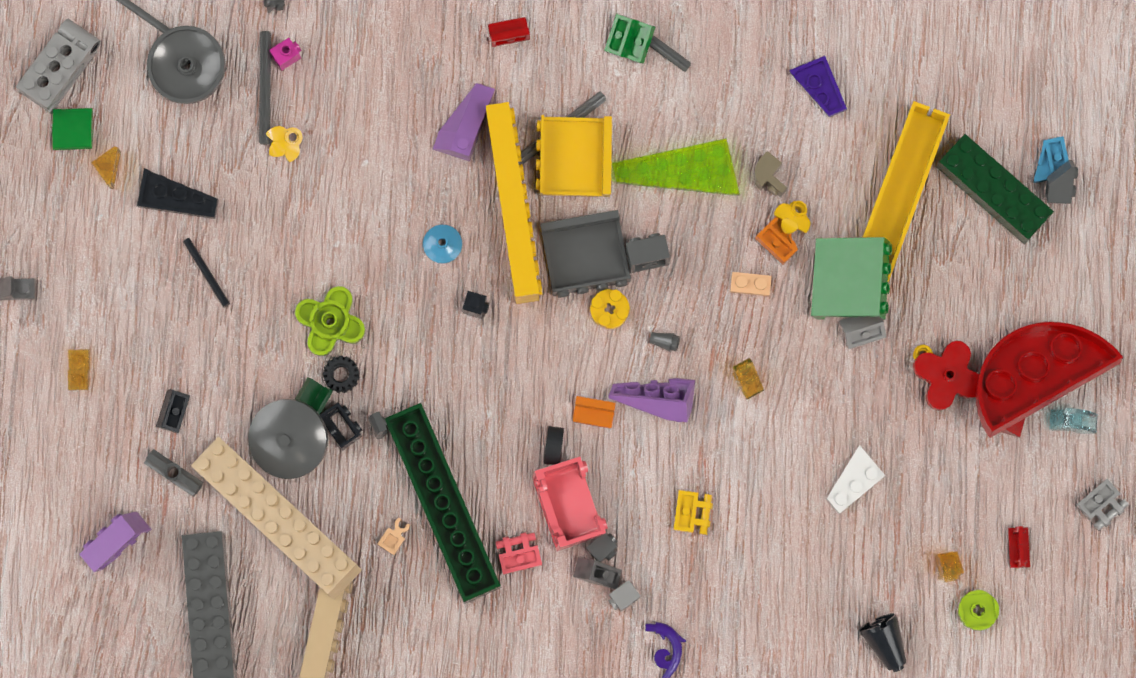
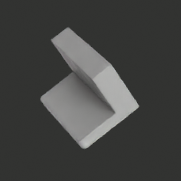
M849 317L839 321L849 349L886 338L884 322L880 317Z

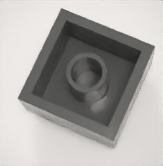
M655 233L649 235V238L641 239L636 237L626 243L625 251L630 273L669 265L670 254L665 235Z

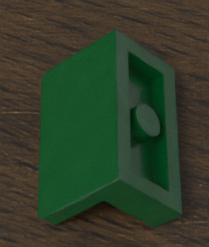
M307 377L295 399L307 403L320 415L333 390Z

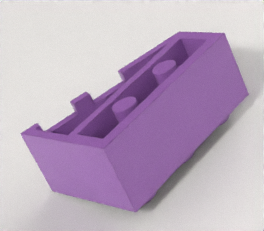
M137 511L116 515L111 520L112 524L109 527L102 528L97 533L98 537L94 541L90 540L83 546L84 550L79 555L93 572L103 570L118 558L127 546L135 544L137 542L135 539L140 534L148 533L152 530Z

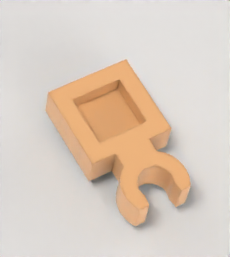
M400 518L395 521V529L388 528L377 544L394 556L405 541V538L401 536L402 533H406L410 529V524H407L403 529L399 527Z

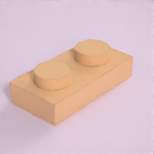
M732 272L730 293L770 296L771 276Z

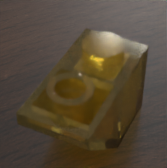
M957 551L935 555L939 580L944 579V582L957 581L956 579H959V576L964 574Z

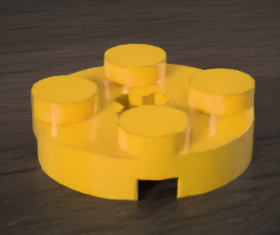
M606 289L597 293L592 299L590 307L593 321L606 329H616L622 326L628 318L630 311L627 298L616 289ZM608 304L615 306L613 314L604 311Z

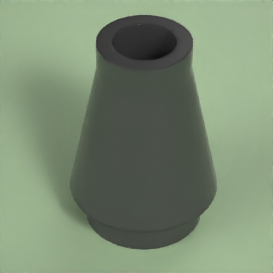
M652 332L649 343L669 352L677 351L680 336H677L676 333Z

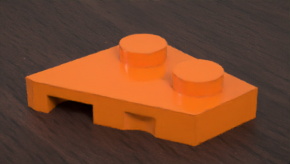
M775 217L756 235L755 239L784 265L798 249L791 237L792 234H785L781 228L782 219Z

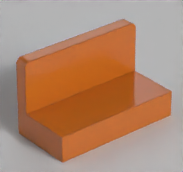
M576 396L573 422L610 429L612 428L616 403Z

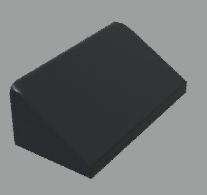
M168 389L156 427L179 433L190 395Z

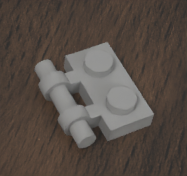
M1106 479L1076 506L1089 520L1096 515L1099 520L1094 524V527L1099 531L1104 526L1107 527L1111 524L1110 521L1114 517L1120 516L1129 504L1125 499L1119 503L1115 500L1120 495V492ZM1109 504L1112 509L1107 514H1104L1101 510Z

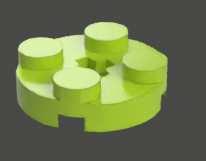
M973 590L961 598L958 605V615L965 627L975 631H982L990 628L997 620L999 605L997 600L988 592ZM976 605L984 609V612H981V616H977V613L973 612Z

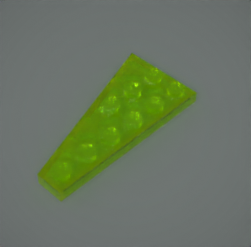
M727 138L612 163L616 184L740 196Z

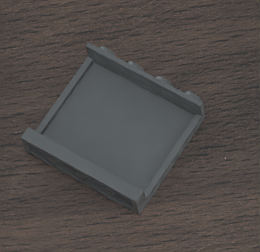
M618 210L540 224L553 296L557 295L558 298L569 296V293L573 292L585 294L589 292V289L596 288L597 291L608 289V286L616 285V287L627 286L628 282H631Z

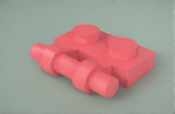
M526 532L520 533L521 536L512 538L504 537L503 540L495 542L497 549L505 548L506 553L499 554L503 575L542 566L538 545L529 546L530 541L536 540L534 532L526 534ZM523 543L524 549L512 551L511 546Z

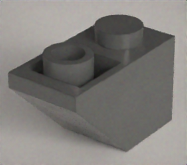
M1068 160L1047 177L1045 190L1047 203L1071 204L1072 197H1075L1076 186L1073 185L1074 179L1078 177V167H1075L1073 160Z

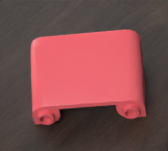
M581 457L536 470L532 475L533 483L557 551L604 535L606 533L605 530L608 529L605 518H601L597 514L585 479L588 467L586 462L581 460Z

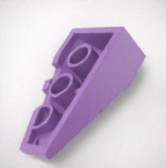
M476 83L439 130L433 150L470 162L486 117L485 105H490L495 89Z
M673 378L665 383L651 380V383L640 385L638 382L613 384L609 393V399L666 420L688 422L692 411L695 380Z

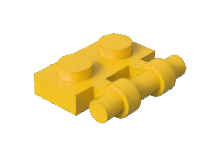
M679 490L673 530L693 533L694 525L700 526L699 534L707 535L708 527L711 524V521H709L710 510L713 509V503H711L712 495L704 494V501H698L699 493ZM697 508H702L701 519L695 518Z

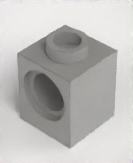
M628 580L609 594L611 599L608 601L614 610L619 609L622 612L641 596Z

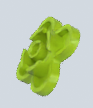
M337 286L330 289L324 302L320 303L313 299H305L296 306L295 315L299 323L312 329L307 344L310 351L316 356L330 354L337 340L355 344L361 341L365 335L363 322L349 314L353 304V297L345 287ZM329 319L334 320V323L332 325L327 324V321Z

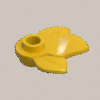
M275 126L266 132V135L273 140L269 148L270 156L280 157L285 155L289 162L294 161L300 153L299 144L303 139L299 129L295 127L286 129L282 126ZM291 133H294L296 135V139L294 141H291L289 139V135Z
M804 202L782 203L775 209L774 215L782 219L781 228L785 234H792L797 229L803 233L808 232L810 220L806 215L807 206Z

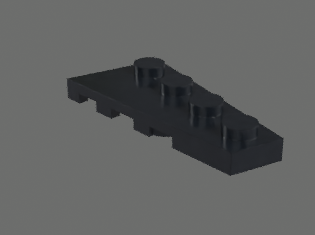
M144 168L137 202L138 208L211 219L216 218L218 198Z

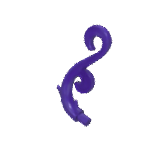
M646 623L645 631L655 632V634L661 635L663 640L667 637L671 642L673 655L670 661L665 660V657L670 655V652L666 649H659L654 655L656 665L659 668L667 669L662 678H670L678 668L682 656L681 642H686V639L665 623Z

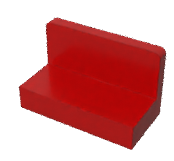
M525 17L488 24L492 47L530 40V32Z

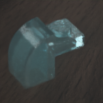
M1073 408L1051 410L1049 429L1052 431H1073L1078 434H1096L1098 414L1088 410Z

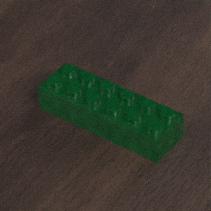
M966 134L957 141L936 166L1024 245L1054 212Z

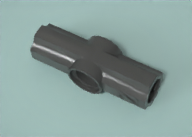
M154 449L149 453L144 462L145 465L193 497L199 492L204 483ZM177 468L179 471L178 475L175 478H170V470Z

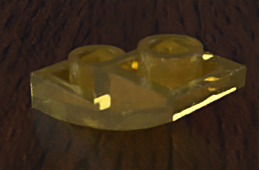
M70 349L68 350V390H89L90 350Z

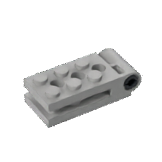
M66 19L61 24L58 33L56 32L16 85V88L21 94L52 114L53 109H56L97 53L101 40L70 19ZM68 51H72L70 55L65 56ZM56 67H60L58 71L53 72ZM49 82L46 87H42L44 83Z

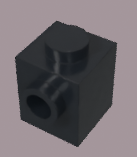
M468 291L462 308L463 314L482 319L483 314H487L490 305L487 302V296Z

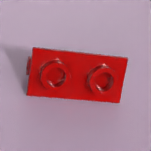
M1017 526L1015 528H1008L1010 568H1029L1028 527Z

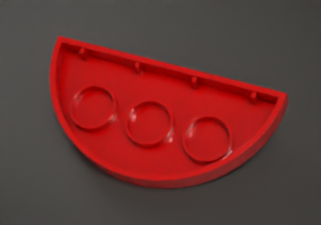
M1040 322L1011 332L991 349L978 376L976 407L985 432L989 438L995 436L1119 365L1123 356L1112 344L1098 334L1073 324Z

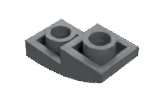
M380 412L373 413L369 417V422L376 439L379 440L388 433V428Z

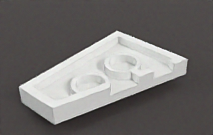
M860 445L826 499L838 514L843 512L885 477V474Z

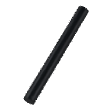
M190 238L185 239L183 243L223 308L230 305V302Z

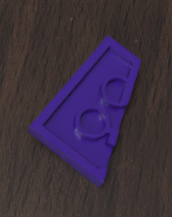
M826 56L789 70L792 76L828 117L847 110Z

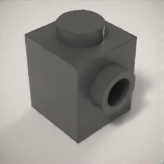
M605 533L588 545L586 550L596 561L602 563L605 559L609 561L617 554L615 550L618 547L616 545L618 541L611 533L608 535Z

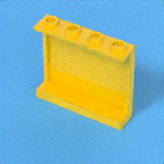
M541 115L540 120H537V132H540V139L536 140V151H540V159H536V171H540L539 178H536V190H539V195L610 197L612 116H604V118L544 117V115Z

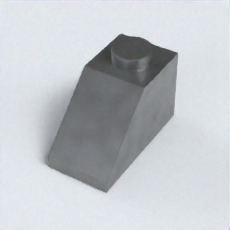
M578 557L573 577L589 583L617 589L622 570L596 560Z

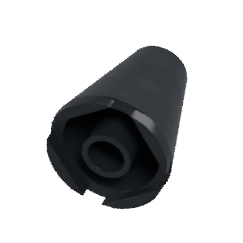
M890 613L875 619V622L871 624L868 622L859 628L860 634L888 670H893V672L902 670L904 664H906V657L896 614Z

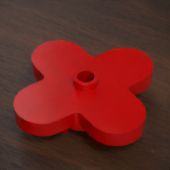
M953 341L946 345L941 357L926 352L920 354L914 360V373L917 377L929 383L926 401L934 410L941 411L950 407L955 395L967 399L976 397V385L979 374L967 368L971 358V351L969 346L962 341ZM947 372L951 374V378L946 376Z

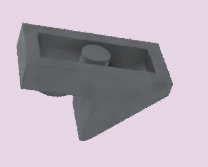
M12 276L0 279V300L35 299L36 280L34 278L14 279Z

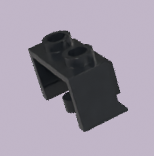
M336 403L320 416L328 431L344 451L362 437L360 432L363 430L357 421L352 422L348 416L351 413L345 405L341 407L339 403ZM338 412L354 433V436L349 440L344 438L331 419Z

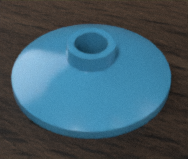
M449 225L434 226L426 233L423 239L424 252L429 259L436 263H449L455 260L462 250L461 236L455 228ZM442 239L446 241V244L443 246L439 245V241Z

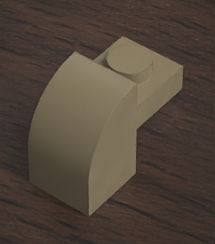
M768 151L757 162L754 171V181L760 191L766 185L767 190L772 195L782 197L787 187L774 177L781 168L782 162Z

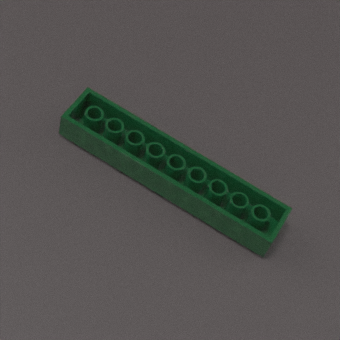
M422 403L384 418L464 604L501 589V585Z

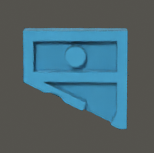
M1063 136L1044 140L1034 176V183L1047 181V177L1069 160Z

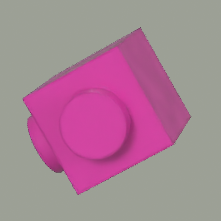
M287 38L269 51L282 71L301 59L299 52L302 50L296 41L292 43L290 38Z

